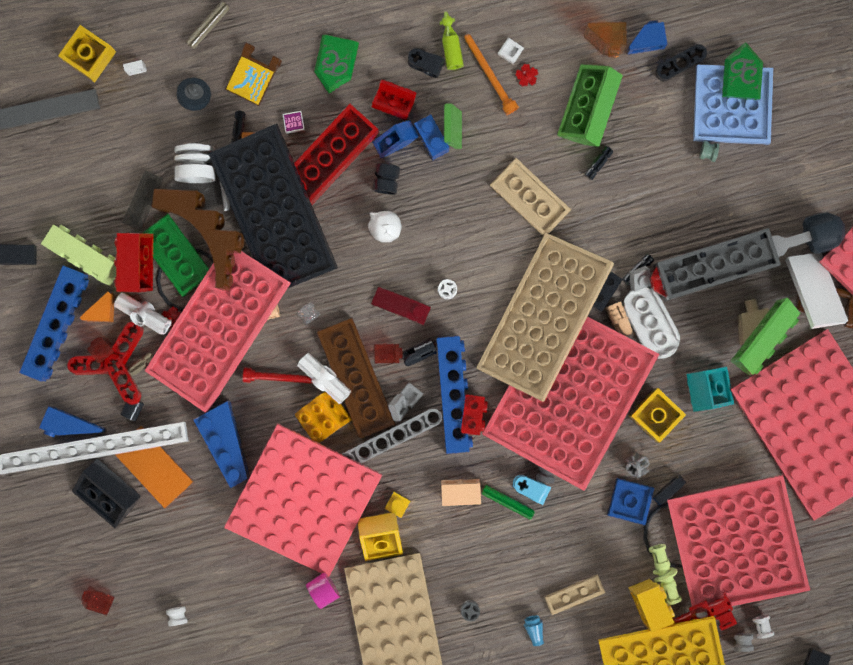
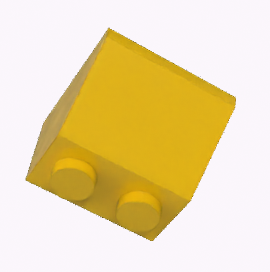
M396 512L359 519V537L365 561L403 555Z

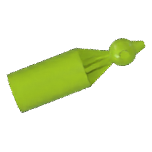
M444 12L440 25L443 24L445 26L442 43L446 66L448 70L459 69L464 64L459 36L451 27L453 22H455V18L449 16L448 12Z

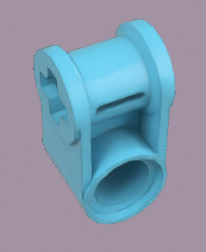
M518 475L513 479V487L518 493L541 505L544 504L550 492V486L525 475ZM523 480H525L524 482L527 484L526 487L522 486L520 489L518 482H523Z

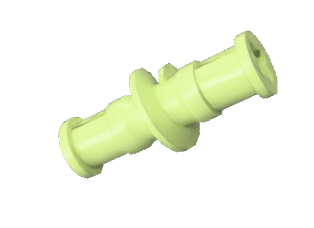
M654 545L649 548V552L652 553L656 570L653 571V574L659 575L654 579V582H661L660 585L667 596L665 602L668 605L679 603L682 601V598L678 594L677 584L673 578L678 571L676 568L670 567V561L665 552L666 545Z

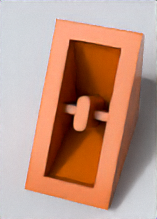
M108 291L80 319L87 322H114L115 295Z

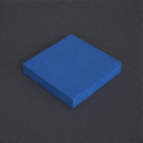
M616 478L607 515L645 525L654 488Z

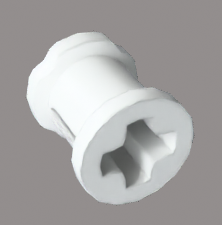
M761 615L752 619L756 624L758 639L774 635V631H771L769 623L770 615Z

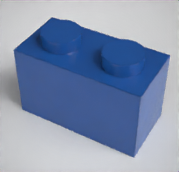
M431 114L414 123V128L432 160L449 152V146L444 142V137Z

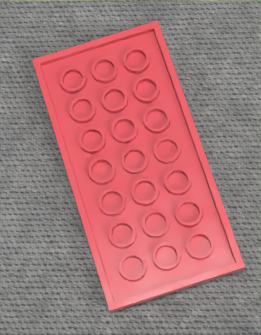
M241 251V254L234 253L235 265L232 267L233 284L230 286V291H222L215 288L216 272L213 263L145 369V372L205 413L209 412L291 284L243 251Z

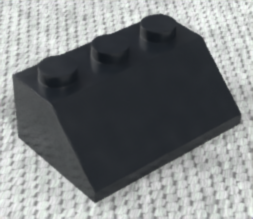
M98 459L82 472L72 490L78 498L113 528H116L141 497L135 489L126 484L120 476L113 473L106 464Z

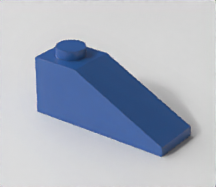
M48 406L39 427L44 430V434L55 437V435L100 433L106 430L101 426L53 406Z

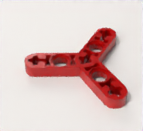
M133 321L127 323L108 355L72 357L67 364L68 370L75 375L109 374L122 399L130 405L137 404L141 399V392L125 364L143 336V327L134 324ZM133 328L138 331L137 333H132L130 330ZM122 343H128V349L125 352H120V345ZM99 360V368L93 370L91 364L93 361ZM113 360L116 361V366H117V368L119 369V371H117L114 367H112V365H113L112 361H113ZM78 362L81 365H86V368L84 366L77 367V369H75L74 365H77ZM121 375L127 376V381L124 384H119L118 382ZM126 388H129L134 393L133 399L128 398L130 394Z

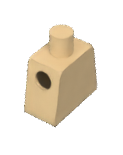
M756 299L745 301L747 312L738 315L740 345L744 344L769 311L768 308L758 310Z

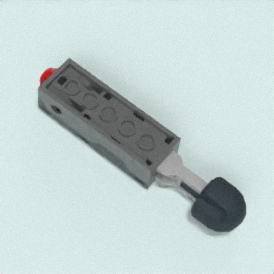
M825 212L806 217L802 223L803 233L792 237L771 236L769 228L657 262L653 265L654 272L650 278V284L653 291L662 295L664 302L780 266L779 257L783 256L788 248L806 243L807 246L809 245L811 252L815 254L832 250L838 247L844 240L845 224L837 215Z

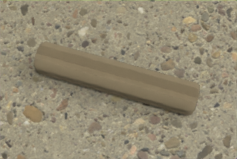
M223 1L220 2L187 39L186 43L195 49L228 12L229 6Z

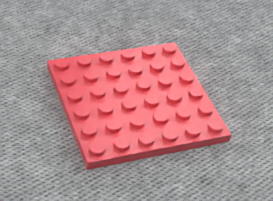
M277 423L224 528L323 574L326 572L329 577L382 474Z
M783 475L667 500L692 606L705 600L711 603L724 597L723 593L727 594L732 606L810 591ZM699 609L696 613L706 612V610Z

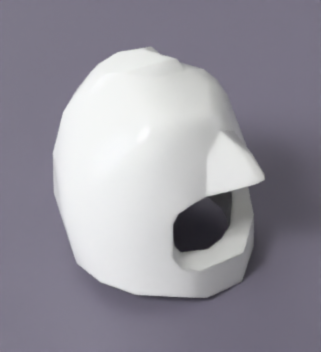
M391 211L370 213L371 219L368 223V228L375 240L392 242L399 237L402 225L400 218Z

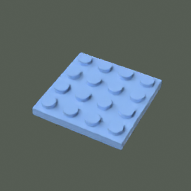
M696 65L693 141L703 142L705 140L708 142L769 145L771 143L773 68L763 67L761 99L750 100L722 97L724 66Z

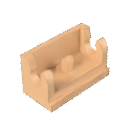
M480 479L441 480L442 506L481 504Z

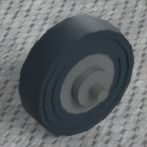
M187 78L178 85L176 96L182 107L187 110L198 111L209 104L211 91L208 84L203 80Z

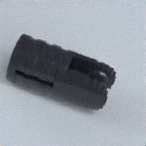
M431 338L402 351L400 355L404 360V364L408 367L437 354Z

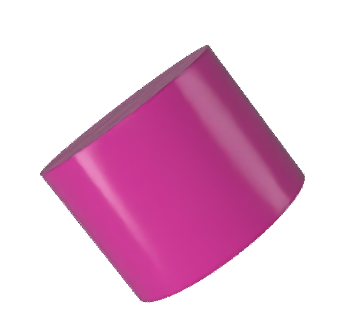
M326 572L306 584L310 596L320 609L340 598L336 586Z

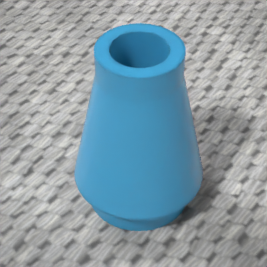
M537 615L527 617L524 627L532 641V645L540 646L544 644L543 621Z

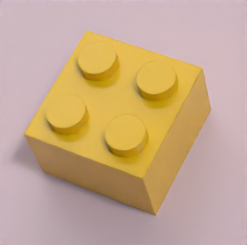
M80 25L58 56L65 63L95 83L116 51L108 43Z
M654 388L628 416L656 443H660L686 414L659 388Z

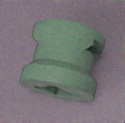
M704 140L699 159L704 160L706 158L715 162L719 152V144H710Z

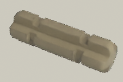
M148 352L143 356V359L140 358L131 364L128 368L131 376L145 369L154 355ZM121 375L122 378L127 381V376Z

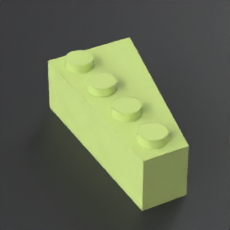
M52 225L41 244L59 256L66 258L73 265L82 268L84 272L92 275L100 282L111 285L116 277L115 257L110 254L106 257L102 254L103 250L94 244L90 247L85 244L87 240L79 235L72 236L69 234L71 230L65 226L60 225L57 227Z

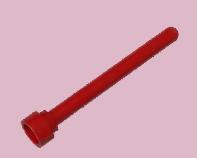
M244 367L243 382L251 383V381L257 379L313 384L312 379L307 375L256 372L251 367Z

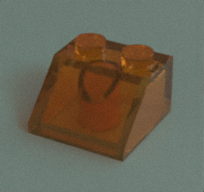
M626 22L587 23L584 30V38L602 55H608L610 58L619 57L627 46Z

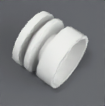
M188 143L174 147V152L179 154L175 156V161L183 163V165L175 167V181L183 183L214 182L215 168L207 165V163L212 162L208 153L215 151V147L200 143Z

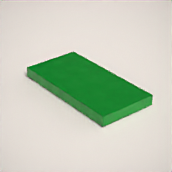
M169 214L142 232L143 234H153V258L182 297H185L200 285L209 271V267Z

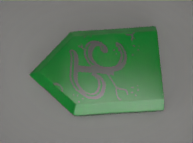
M322 35L314 72L328 94L352 79L359 42Z
M746 42L725 59L722 97L750 100L761 99L763 61Z

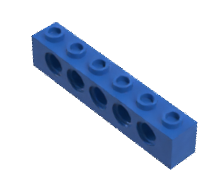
M62 266L19 373L42 382L50 379L53 373L52 365L60 356L59 348L61 343L63 344L67 338L66 331L68 326H71L74 321L75 315L73 313L75 308H78L81 304L82 297L80 296L82 291L86 290L88 286L89 275ZM73 284L74 291L68 294L67 287ZM66 302L67 309L61 312L60 304ZM58 319L60 326L55 330L52 324ZM50 337L53 343L50 347H47L45 341ZM41 355L45 357L43 365L38 363V358Z
M460 336L437 338L446 454L470 452L469 448L473 447L472 436L464 433L460 439L453 437V430L462 427L465 403L464 390H468L467 378L463 379V371H466V360L462 359L461 352H465L464 340H460ZM449 351H454L457 354V360L449 362L446 354ZM449 371H457L459 374L458 380H449ZM451 390H459L461 395L458 400L450 398L449 393ZM455 408L462 411V417L458 420L451 417V411Z

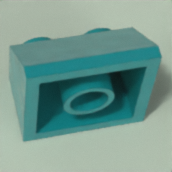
M727 367L686 374L693 412L734 404Z

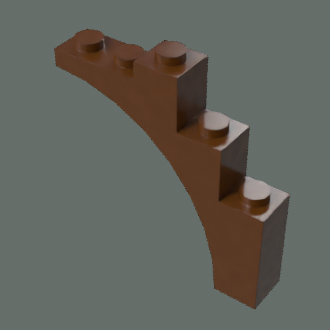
M154 189L152 208L160 212L173 213L183 217L201 233L213 257L216 272L215 288L222 291H230V286L233 284V276L231 274L232 267L235 265L234 253L241 254V249L244 247L243 234L237 231L222 230L225 225L223 214L218 211L202 210L205 206V198L202 193L192 190Z

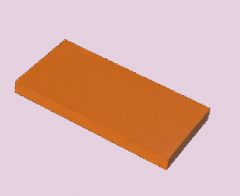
M140 426L137 430H141V429H145V428H144L143 426ZM161 446L115 454L164 508L170 505L194 482Z

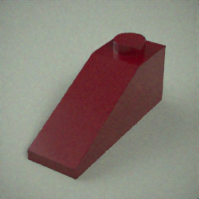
M381 287L377 288L371 305L424 326L431 310L430 306Z

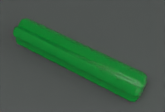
M487 485L484 486L481 492L485 497L529 520L535 514L533 509Z

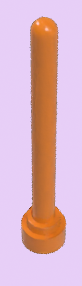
M466 34L464 40L502 100L503 111L506 115L513 113L519 108L518 104L512 98L509 99L470 34Z

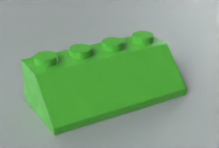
M581 64L557 136L583 145L599 147L623 75L610 66Z
M788 298L777 300L730 361L747 375L758 374L763 368V361L766 358L769 359L774 354L775 350L773 348L777 343L781 344L787 337V334H785L789 328L792 329L799 321L797 317L800 315V312Z

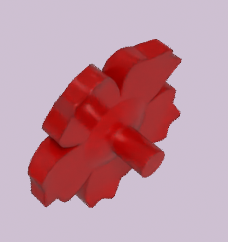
M524 64L521 70H517L515 73L517 80H520L519 85L522 87L528 86V83L531 86L536 84L537 78L535 76L539 74L538 69L534 67L530 69L529 64Z
M175 307L168 309V311H163L161 315L171 320L169 329L173 327L181 312H178V308Z

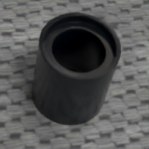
M140 401L134 405L125 403L120 415L136 422L144 403Z

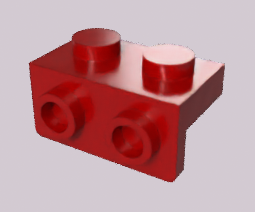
M381 80L371 107L407 121L417 93L392 82Z
M465 396L461 433L480 435V432H484L485 420H482L483 412H487L488 405L485 397Z

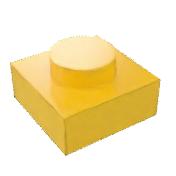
M393 492L384 509L391 513L396 512V515L402 518L410 500Z

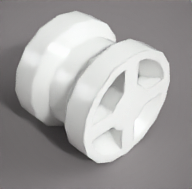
M443 280L438 286V293L443 299H452L457 293V286L452 280Z
M185 606L166 610V614L169 616L168 626H176L188 622L184 614L186 611Z

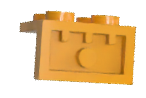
M327 392L320 394L295 413L296 418L309 437L317 443L322 442L335 431L352 421L342 404L337 403Z

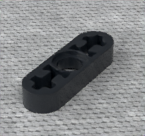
M696 44L661 63L656 69V77L660 81L670 80L702 62L707 56V49L701 44ZM695 50L697 52H702L700 58L699 56H695L690 60V56H692L695 53ZM678 58L685 59L686 66L683 68L678 67L676 60ZM670 63H672L673 69L667 73L668 76L660 73L662 68L666 70L671 67Z

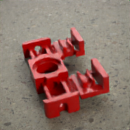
M723 593L724 597L711 603L705 600L689 607L690 612L672 618L674 624L701 619L696 615V612L699 609H705L707 615L703 618L716 615L715 619L719 620L721 631L736 625L737 621L732 613L733 607L726 593Z

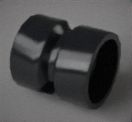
M377 163L375 168L377 179L373 182L372 191L396 195L398 188L396 179L399 178L400 167L392 164Z

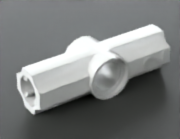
M121 293L114 303V307L128 314L133 323L138 326L146 325L163 335L171 326V320L157 313L153 305L147 301L141 303L129 295Z
M307 353L299 361L297 366L312 379V383L321 391L327 392L337 403L341 404L350 395L351 390L336 378L335 372L329 367L323 366L310 353Z

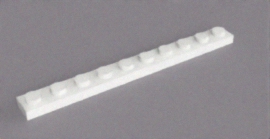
M186 422L1 454L0 474L188 442Z

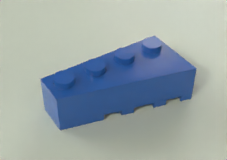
M227 401L194 419L229 487L232 488L249 479L250 474L232 411L231 401Z

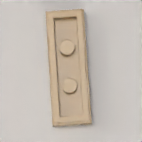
M598 574L546 595L544 598L551 614L554 615L602 595L605 591Z

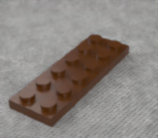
M353 318L318 331V337L331 369L337 375L336 378L351 390L350 395L344 401L359 438L361 439L395 425Z

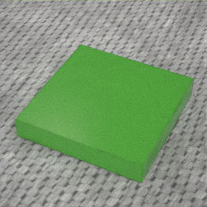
M445 104L444 142L454 149H462V111L453 104Z

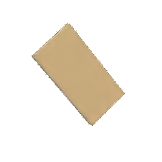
M517 158L490 184V187L543 237L545 233L549 234L571 211L561 199Z

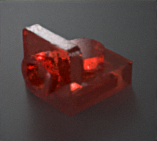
M89 586L88 590L84 591L81 601L85 609L107 615L115 597Z

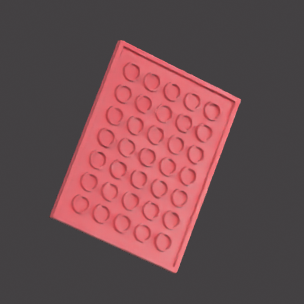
M587 316L545 401L542 402L509 385L482 435L585 491L659 354Z
M825 329L763 368L758 374L750 376L730 389L735 400L813 521L853 497V367L829 330Z

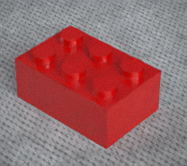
M117 233L114 242L117 249V256L114 260L116 267V277L114 279L116 292L153 291V234Z

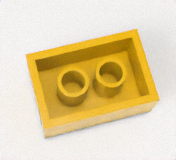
M650 579L628 587L643 624L651 632L674 624L672 618L675 615L671 606H668L664 600L667 596L663 587H660L659 584L657 585L656 582L654 583Z

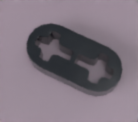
M681 475L676 476L659 490L652 499L659 506L681 489L686 484V481Z

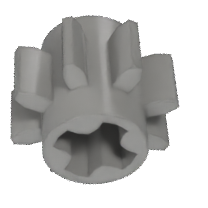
M636 452L626 459L628 464L625 467L630 475L639 478L649 472V469L646 467L650 463L646 456L639 455Z

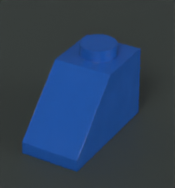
M657 20L647 22V25H644L629 46L627 55L665 49L667 38L664 22L658 23Z
M409 120L395 124L375 139L373 144L380 158H384L406 147L419 136Z

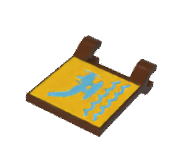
M246 42L225 90L260 106L282 60L273 56L268 66L250 57L255 47Z

